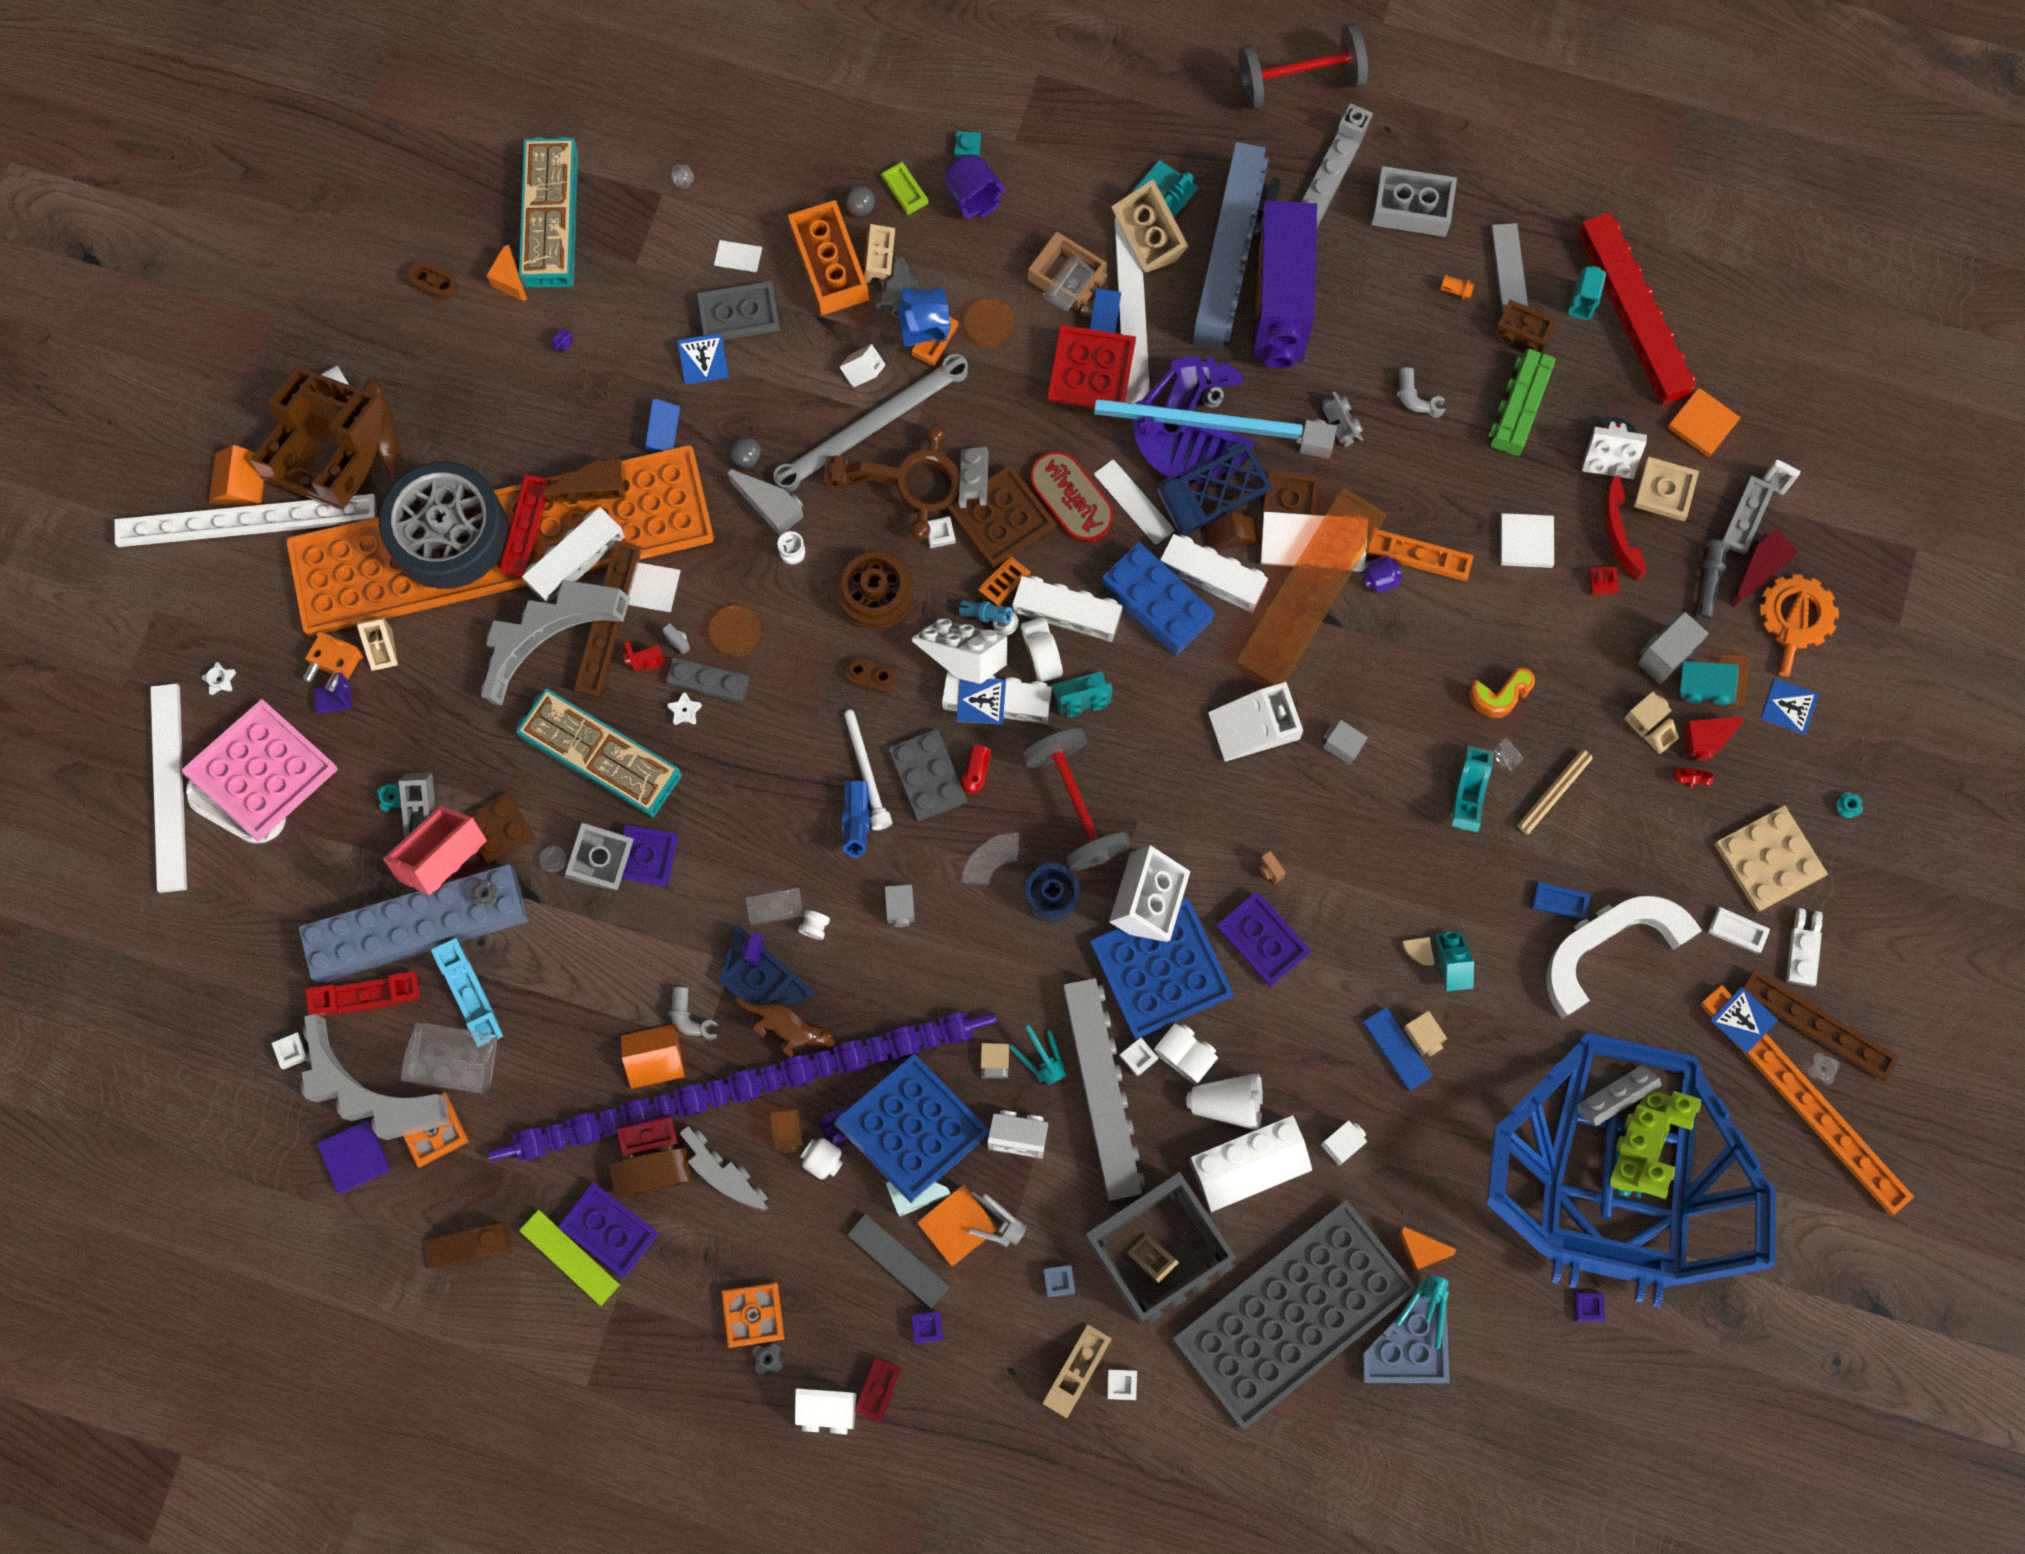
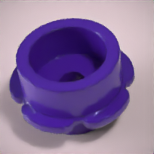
M565 328L560 330L550 342L555 347L554 350L559 351L561 349L565 352L574 342L571 339L573 332L569 333Z

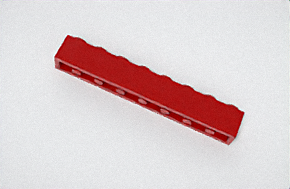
M1611 212L1583 221L1577 234L1593 266L1600 268L1606 273L1603 287L1661 406L1690 396L1696 386L1695 377L1691 371H1688L1684 363L1683 352L1677 349L1673 332L1666 326L1663 320V312L1660 306H1656L1652 298L1651 287L1645 283L1641 267L1634 261L1631 255V247L1627 241H1624L1621 235L1619 222L1613 218Z

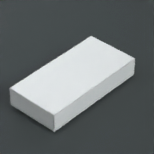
M1719 907L1716 910L1708 933L1759 955L1770 929Z

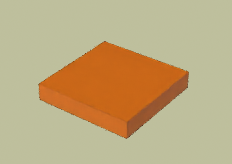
M1698 388L1667 428L1709 458L1741 417Z

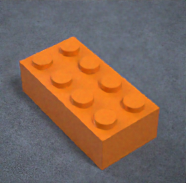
M836 200L789 214L790 230L821 316L869 301L868 287Z

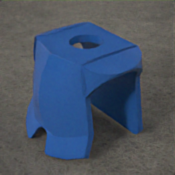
M902 287L901 299L905 302H898L897 307L904 345L912 346L931 340L938 342L946 341L950 330V319L943 288L935 287L932 290H917Z

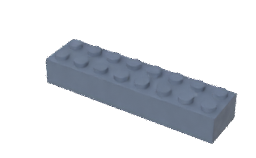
M1236 142L1192 345L1222 351L1224 342L1229 343L1269 160V158H1264L1265 147Z
M508 864L441 884L440 888L430 895L421 891L300 926L299 931L310 977L317 983L322 984L429 952L431 949L455 938L462 942L529 922L516 871ZM486 880L498 888L497 899L491 906L479 907L473 902L474 898L471 896V890L480 881ZM484 891L482 896H486L487 892Z

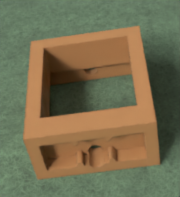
M1056 232L1028 269V281L1078 312L1083 305L1086 306L1088 302L1090 303L1094 295L1092 292L1097 286L1101 287L1108 276L1106 273L1107 263L1059 232ZM1061 253L1094 273L1078 296L1045 276Z

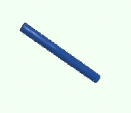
M1619 1112L1607 1119L1600 1208V1218L1611 1219L1613 1187H1610L1611 1176L1615 1169Z

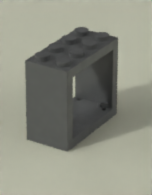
M1180 1172L1086 1233L1084 1238L1139 1324L1146 1321L1150 1325L1163 1315L1161 1311L1163 1308L1169 1305L1172 1310L1187 1299L1185 1296L1187 1292L1192 1290L1196 1294L1211 1283L1208 1278L1214 1274L1217 1278H1220L1234 1268L1232 1262L1236 1259V1256ZM1171 1196L1172 1199L1177 1198L1213 1253L1210 1256L1213 1262L1150 1304L1146 1300L1139 1303L1103 1246L1108 1243L1105 1238Z

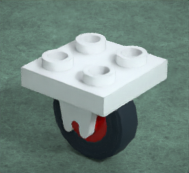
M1617 417L1600 419L1593 427L1590 442L1582 463V471L1609 476L1619 475L1622 478L1634 479L1647 442V435L1638 434L1635 427L1626 420Z

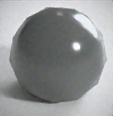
M854 185L846 200L845 208L853 216H867L875 207V195L867 186Z
M738 438L730 447V458L738 468H753L759 458L761 447L753 438Z

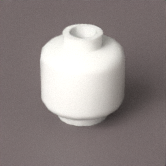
M819 1138L817 1141L812 1139L800 1157L803 1159V1168L819 1179H825L829 1174L834 1177L843 1164L839 1160L842 1153L841 1150L825 1138Z

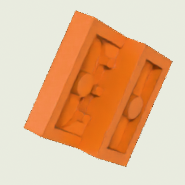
M965 1185L957 1189L918 1222L919 1226L951 1266L956 1265L974 1248L986 1240L985 1238L969 1234V1228L990 1234L999 1229Z

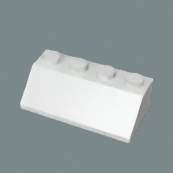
M1293 1115L1195 1155L1189 1160L1210 1213L1312 1171L1304 1139Z

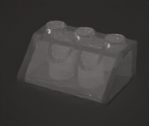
M417 1022L404 1054L401 1081L482 1094L489 1090L491 1086L498 1035Z

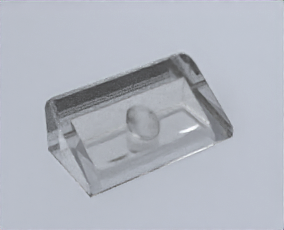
M1077 255L1070 257L1042 297L1067 312L1095 271Z

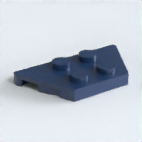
M738 924L735 926L733 939L726 955V962L719 978L720 983L731 993L752 1004L782 1003L788 1006L815 995L812 989L764 947L758 966L748 964L745 960V955L742 954V949L746 938L750 939L751 936Z

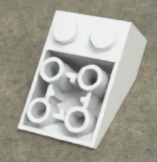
M938 619L935 623L912 637V642L959 679L981 684L1007 665V636L997 634L994 630H980L974 628L973 625H960L952 623L949 619Z
M1286 682L1260 689L1208 712L1224 762L1300 740L1303 733V728Z

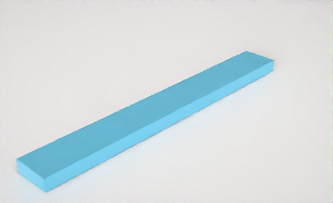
M1098 399L1095 402L1094 414L1137 420H1143L1144 417L1149 416L1150 421L1155 420V422L1299 439L1303 428L1301 424Z

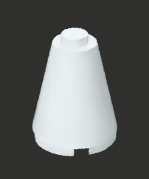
M1250 1074L1193 1086L1192 1092H1187V1108L1191 1109L1194 1115L1249 1129H1260L1262 1113L1259 1112L1260 1104H1263L1260 1074Z

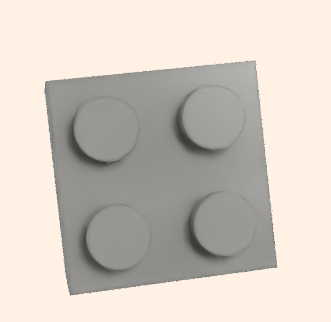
M1686 612L1679 619L1673 616L1660 633H1656L1647 642L1640 652L1642 658L1637 664L1661 685L1698 648L1709 633Z

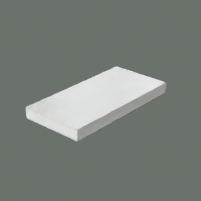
M1264 512L1260 565L1364 572L1368 519Z

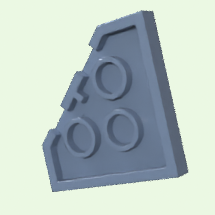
M1420 1296L1400 1326L1396 1325V1321L1400 1317L1399 1315L1362 1354L1363 1383H1450L1447 1302L1440 1349L1435 1348L1440 1302L1435 1305L1431 1321L1426 1322L1425 1317L1430 1301Z

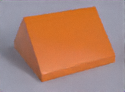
M232 445L215 453L209 496L210 503L262 505L265 480L260 478V474L250 460L256 452Z
M673 1024L621 1036L622 1060L631 1089L685 1078L677 1031Z

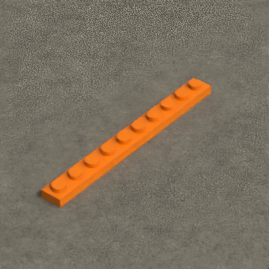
M1721 985L1703 1000L1700 1005L1713 1018L1733 996ZM1767 1034L1748 1053L1742 1050L1890 1216L1895 1215L1914 1198L1908 1189Z

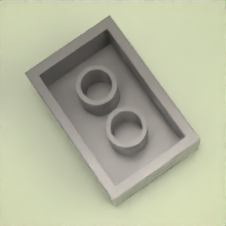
M1382 166L1378 179L1371 225L1446 237L1451 223L1457 178Z

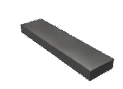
M865 1214L848 1233V1237L931 1309L950 1288L868 1215Z

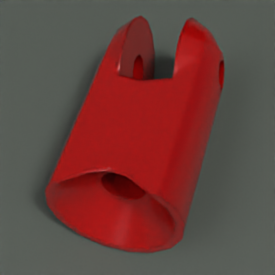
M973 745L972 749H969L965 773L961 778V786L966 792L976 793L984 786L991 749L981 745Z

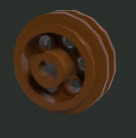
M869 549L856 553L844 562L836 577L835 592L840 609L850 622L862 628L882 629L896 624L906 616L913 603L914 582L908 566L900 557L886 550ZM861 576L860 582H855ZM892 576L896 582L889 583L887 578ZM878 582V587L871 588L870 583ZM859 593L862 595V599L855 601L853 595ZM889 594H894L895 598L891 602L886 599ZM877 603L879 607L871 608L869 605Z

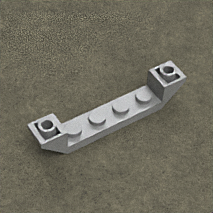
M1351 103L1340 122L1338 133L1302 200L1303 203H1317V227L1358 151L1373 115L1372 112Z

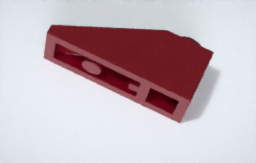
M1777 529L1770 535L1764 533L1754 542L1757 546L1750 554L1731 601L1733 607L1787 565L1798 553Z

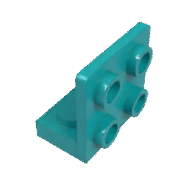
M1102 671L1052 685L1060 717L1066 715L1068 718L1081 715L1082 711L1088 709L1098 711L1106 708L1107 704L1111 703L1112 685L1111 683L1106 684Z

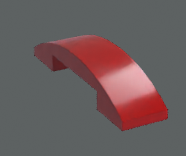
M1618 475L1613 477L1605 495V530L1609 544L1618 562L1635 581L1642 579L1647 570L1640 547L1630 549L1618 510L1626 500L1620 476Z
M417 972L388 975L389 978L341 986H334L332 984L307 988L308 1014L326 1016L354 1013L420 999Z

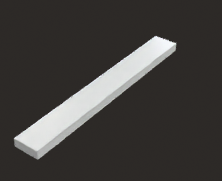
M1115 217L1118 292H1121L1119 306L1120 332L1123 335L1136 336L1125 403L1135 404L1137 401L1142 400L1150 391L1143 268L1117 217Z
M178 684L152 686L151 715L157 891L164 893L187 890L180 686Z

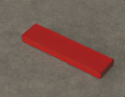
M524 475L499 568L500 573L522 577L529 567L547 501L544 495V488L551 485L550 479Z

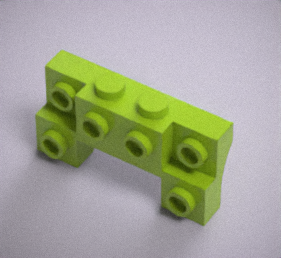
M1652 1091L1644 1096L1640 1105H1637L1635 1113L1628 1115L1625 1129L1627 1130L1625 1137L1620 1136L1616 1152H1619L1620 1156L1611 1176L1610 1187L1622 1191L1644 1192L1666 1199L1670 1181L1675 1176V1167L1657 1162L1670 1130V1124L1689 1130L1693 1129L1696 1113L1700 1111L1701 1099L1673 1091L1672 1096L1657 1091Z

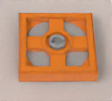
M446 1092L440 1095L446 1097L450 1124L403 1136L419 1168L469 1143V1139Z
M778 1283L722 1291L728 1348L785 1340Z

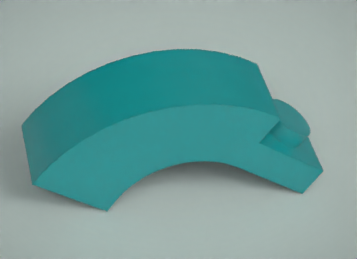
M1467 746L1452 805V826L1459 827L1462 830L1479 831L1483 800L1493 767L1494 752Z

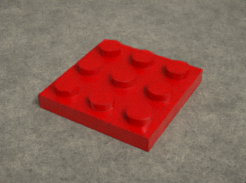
M1061 325L1048 401L1095 408L1097 399L1125 403L1136 336Z

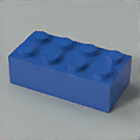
M1140 542L1102 577L1101 587L1176 657L1213 621L1215 611Z

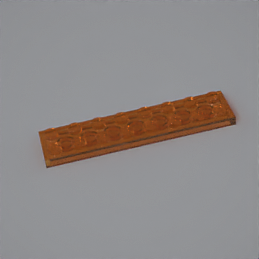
M1343 487L1235 663L1273 686L1286 682L1388 514Z

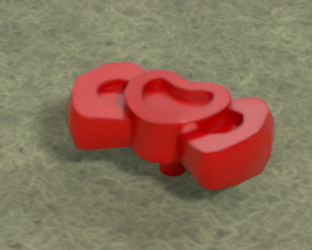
M1676 768L1673 773V779L1678 783L1689 782V787H1694V784L1698 783L1710 786L1713 783L1714 775L1706 770L1684 768L1683 770Z

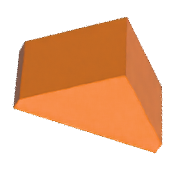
M506 245L488 272L487 278L491 287L521 301H525L527 297L519 278L514 256L509 245Z
M1406 1227L1401 1228L1398 1233L1413 1271L1451 1257L1456 1252V1249Z

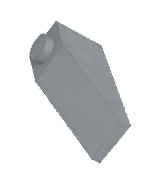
M731 469L728 472L733 486L779 536L803 518L801 508L803 504L796 495L790 496L782 488Z
M432 772L406 773L399 780L404 839L435 811Z

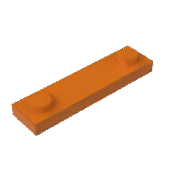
M1375 528L1372 529L1366 550V555L1379 558L1388 555L1391 559L1396 558L1398 564L1464 582L1468 579L1474 555Z

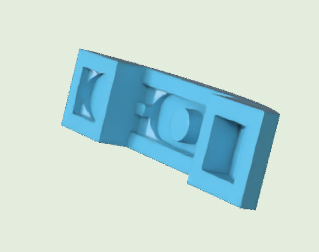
M457 938L431 949L466 1019V1025L477 1048L503 1037L486 994Z

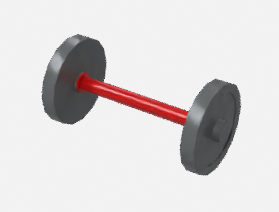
M1350 23L1342 26V53L1262 70L1254 47L1252 45L1241 46L1238 52L1239 77L1248 107L1252 110L1263 106L1264 79L1340 63L1344 64L1347 78L1354 88L1364 86L1368 79V62L1365 43L1358 25Z
M1080 728L1069 729L1048 736L1027 748L1023 753L1025 764L1030 768L1056 763L1089 843L1066 857L1071 871L1085 870L1103 864L1124 853L1132 846L1128 833H1116L1100 839L1097 835L1065 759L1087 744L1086 734Z

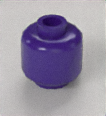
M1388 555L1366 563V573L1362 574L1367 588L1373 587L1377 593L1397 587L1400 584V578L1403 577L1396 558L1391 559Z

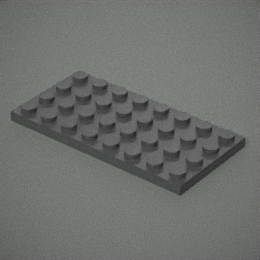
M1345 1200L1172 1340L1242 1431H1244L1417 1290V1287L1351 1204Z

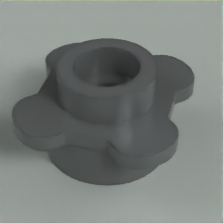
M772 1344L770 1347L762 1348L757 1346L754 1348L753 1355L756 1357L755 1371L758 1374H764L766 1371L772 1370L779 1372L782 1369L783 1364L780 1362L779 1353L781 1348L779 1345ZM767 1356L770 1357V1361H769V1362H766V1361H765V1358H766Z

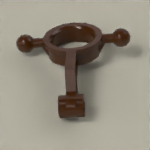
M938 424L930 426L926 431L929 449L910 454L901 463L900 468L862 460L849 464V461L842 456H828L822 481L831 488L844 487L845 483L855 485L868 480L897 486L902 501L910 509L918 512L917 521H914L910 527L912 536L917 540H924L930 535L931 528L927 522L928 514H933L947 508L956 500L960 490V474L956 465L946 455L938 452L939 445L946 438L945 429ZM920 464H930L938 467L945 474L949 482L947 496L935 503H926L916 499L906 485L908 471Z

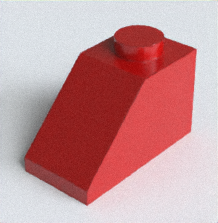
M1742 717L1689 721L1683 728L1687 758H1696L1700 762L1713 759L1743 722Z

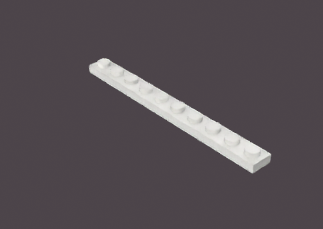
M374 494L353 496L343 511L316 500L115 519V544L118 547L346 525L376 518V496Z

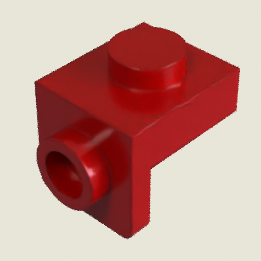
M629 640L624 642L626 650L622 651L627 666L632 665L635 673L642 670L652 671L659 668L660 664L665 663L659 645L634 653Z

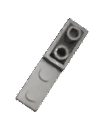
M688 1126L680 1132L681 1136L697 1154L688 1161L689 1164L710 1185L725 1196L750 1208L765 1211L768 1208L764 1203L768 1198L758 1185L753 1189L747 1182L750 1175L741 1164L735 1167L730 1162L722 1168L721 1166L725 1162L715 1150L710 1153L704 1146L708 1141L699 1129L693 1132Z

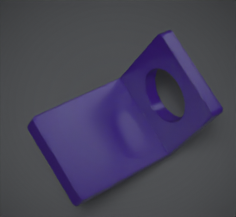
M342 672L338 673V684L333 692L328 691L325 687L314 689L315 710L317 714L352 709L351 684Z

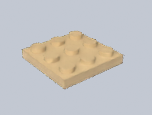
M1786 806L1771 812L1714 844L1756 913L1828 875Z

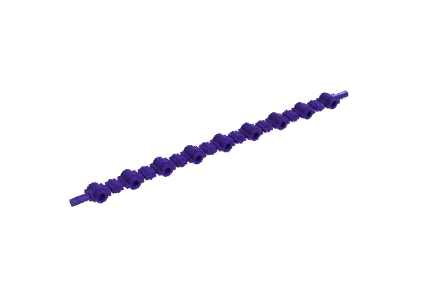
M966 1011L953 1013L939 1018L940 1026H936L935 1021L919 1025L920 1031L915 1032L914 1026L898 1028L886 1033L888 1040L883 1041L882 1036L873 1037L866 1040V1046H862L861 1040L847 1042L833 1047L835 1053L833 1055H830L829 1050L813 1054L814 1060L811 1061L808 1054L792 1057L780 1062L782 1069L777 1070L776 1065L761 1068L760 1075L756 1074L755 1069L737 1072L727 1076V1084H724L723 1079L706 1083L708 1089L703 1090L702 1083L686 1086L674 1091L675 1098L671 1099L670 1094L653 1098L654 1104H650L649 1098L631 1101L620 1105L621 1113H617L616 1108L600 1112L601 1118L596 1119L595 1113L579 1115L566 1120L568 1127L564 1128L563 1123L546 1127L547 1133L544 1134L541 1127L521 1131L513 1135L514 1144L488 1150L489 1159L494 1161L517 1154L519 1162L534 1160L548 1155L547 1147H550L551 1152L568 1148L567 1142L571 1141L573 1148L592 1144L601 1140L600 1133L604 1132L605 1137L617 1135V1126L669 1114H672L674 1119L675 1112H679L680 1118L690 1117L709 1111L708 1103H711L712 1107L715 1108L729 1104L728 1098L732 1097L733 1103L749 1101L762 1096L760 1089L765 1088L766 1093L782 1089L781 1083H785L787 1089L804 1086L815 1082L814 1074H818L819 1079L835 1075L834 1069L839 1068L840 1074L855 1072L868 1067L866 1060L871 1059L872 1064L888 1060L887 1054H892L893 1060L902 1059L921 1053L920 1045H924L925 1050L941 1046L940 1040L942 1039L945 1040L946 1045L961 1043L973 1038L971 1030L997 1023L996 1016L993 1012L968 1019Z

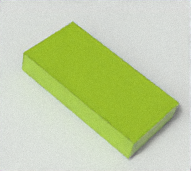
M903 162L881 173V178L907 216L928 204V198Z

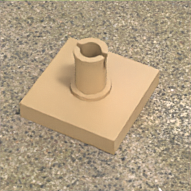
M1648 457L1634 507L1685 521L1688 516L1699 471Z

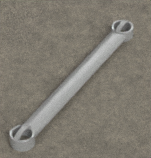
M959 354L947 356L942 366L792 464L778 466L774 472L775 485L786 490V492L794 491L799 486L801 480L825 465L828 456L841 455L949 383L964 380L968 374L966 359ZM957 365H964L965 369L962 373L958 375L950 374V371ZM791 474L796 475V479L792 484H780L787 476Z

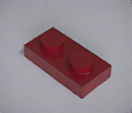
M672 1114L617 1126L622 1155L672 1145L678 1142Z
M875 1358L855 1412L882 1422L902 1368Z

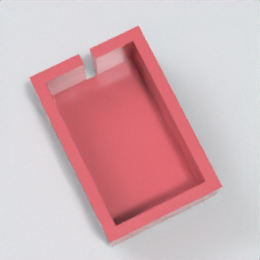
M440 805L383 859L399 882L412 888L415 887V889L430 895L439 889L441 884L452 873H455L471 855L475 854L487 840L472 817Z

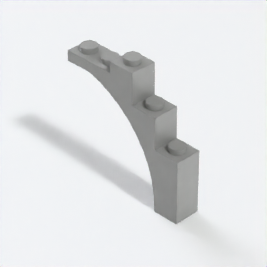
M563 580L562 586L557 592L556 604L528 600L527 606L522 613L521 625L493 620L492 627L487 634L486 645L493 649L494 653L489 660V670L486 680L482 684L481 697L492 704L502 706L509 680L523 660L537 646L554 634L581 623L603 620L623 622L630 597L618 588Z
M316 1014L304 1017L303 1034L308 1041L309 1052L307 1053V1060L312 1070L302 1072L303 1081H301L300 1086L302 1094L307 1100L317 1103L338 1097L336 1109L341 1118L355 1121L374 1116L371 1121L372 1129L377 1134V1137L385 1140L450 1124L446 1097L438 1094L417 1098L388 1097L377 1094L361 1085L343 1068L335 1057L329 1045L325 1018Z

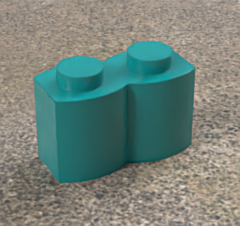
M1595 266L1585 267L1581 270L1579 279L1574 286L1568 311L1569 316L1589 320L1594 316L1595 308L1598 307L1606 278L1605 271Z

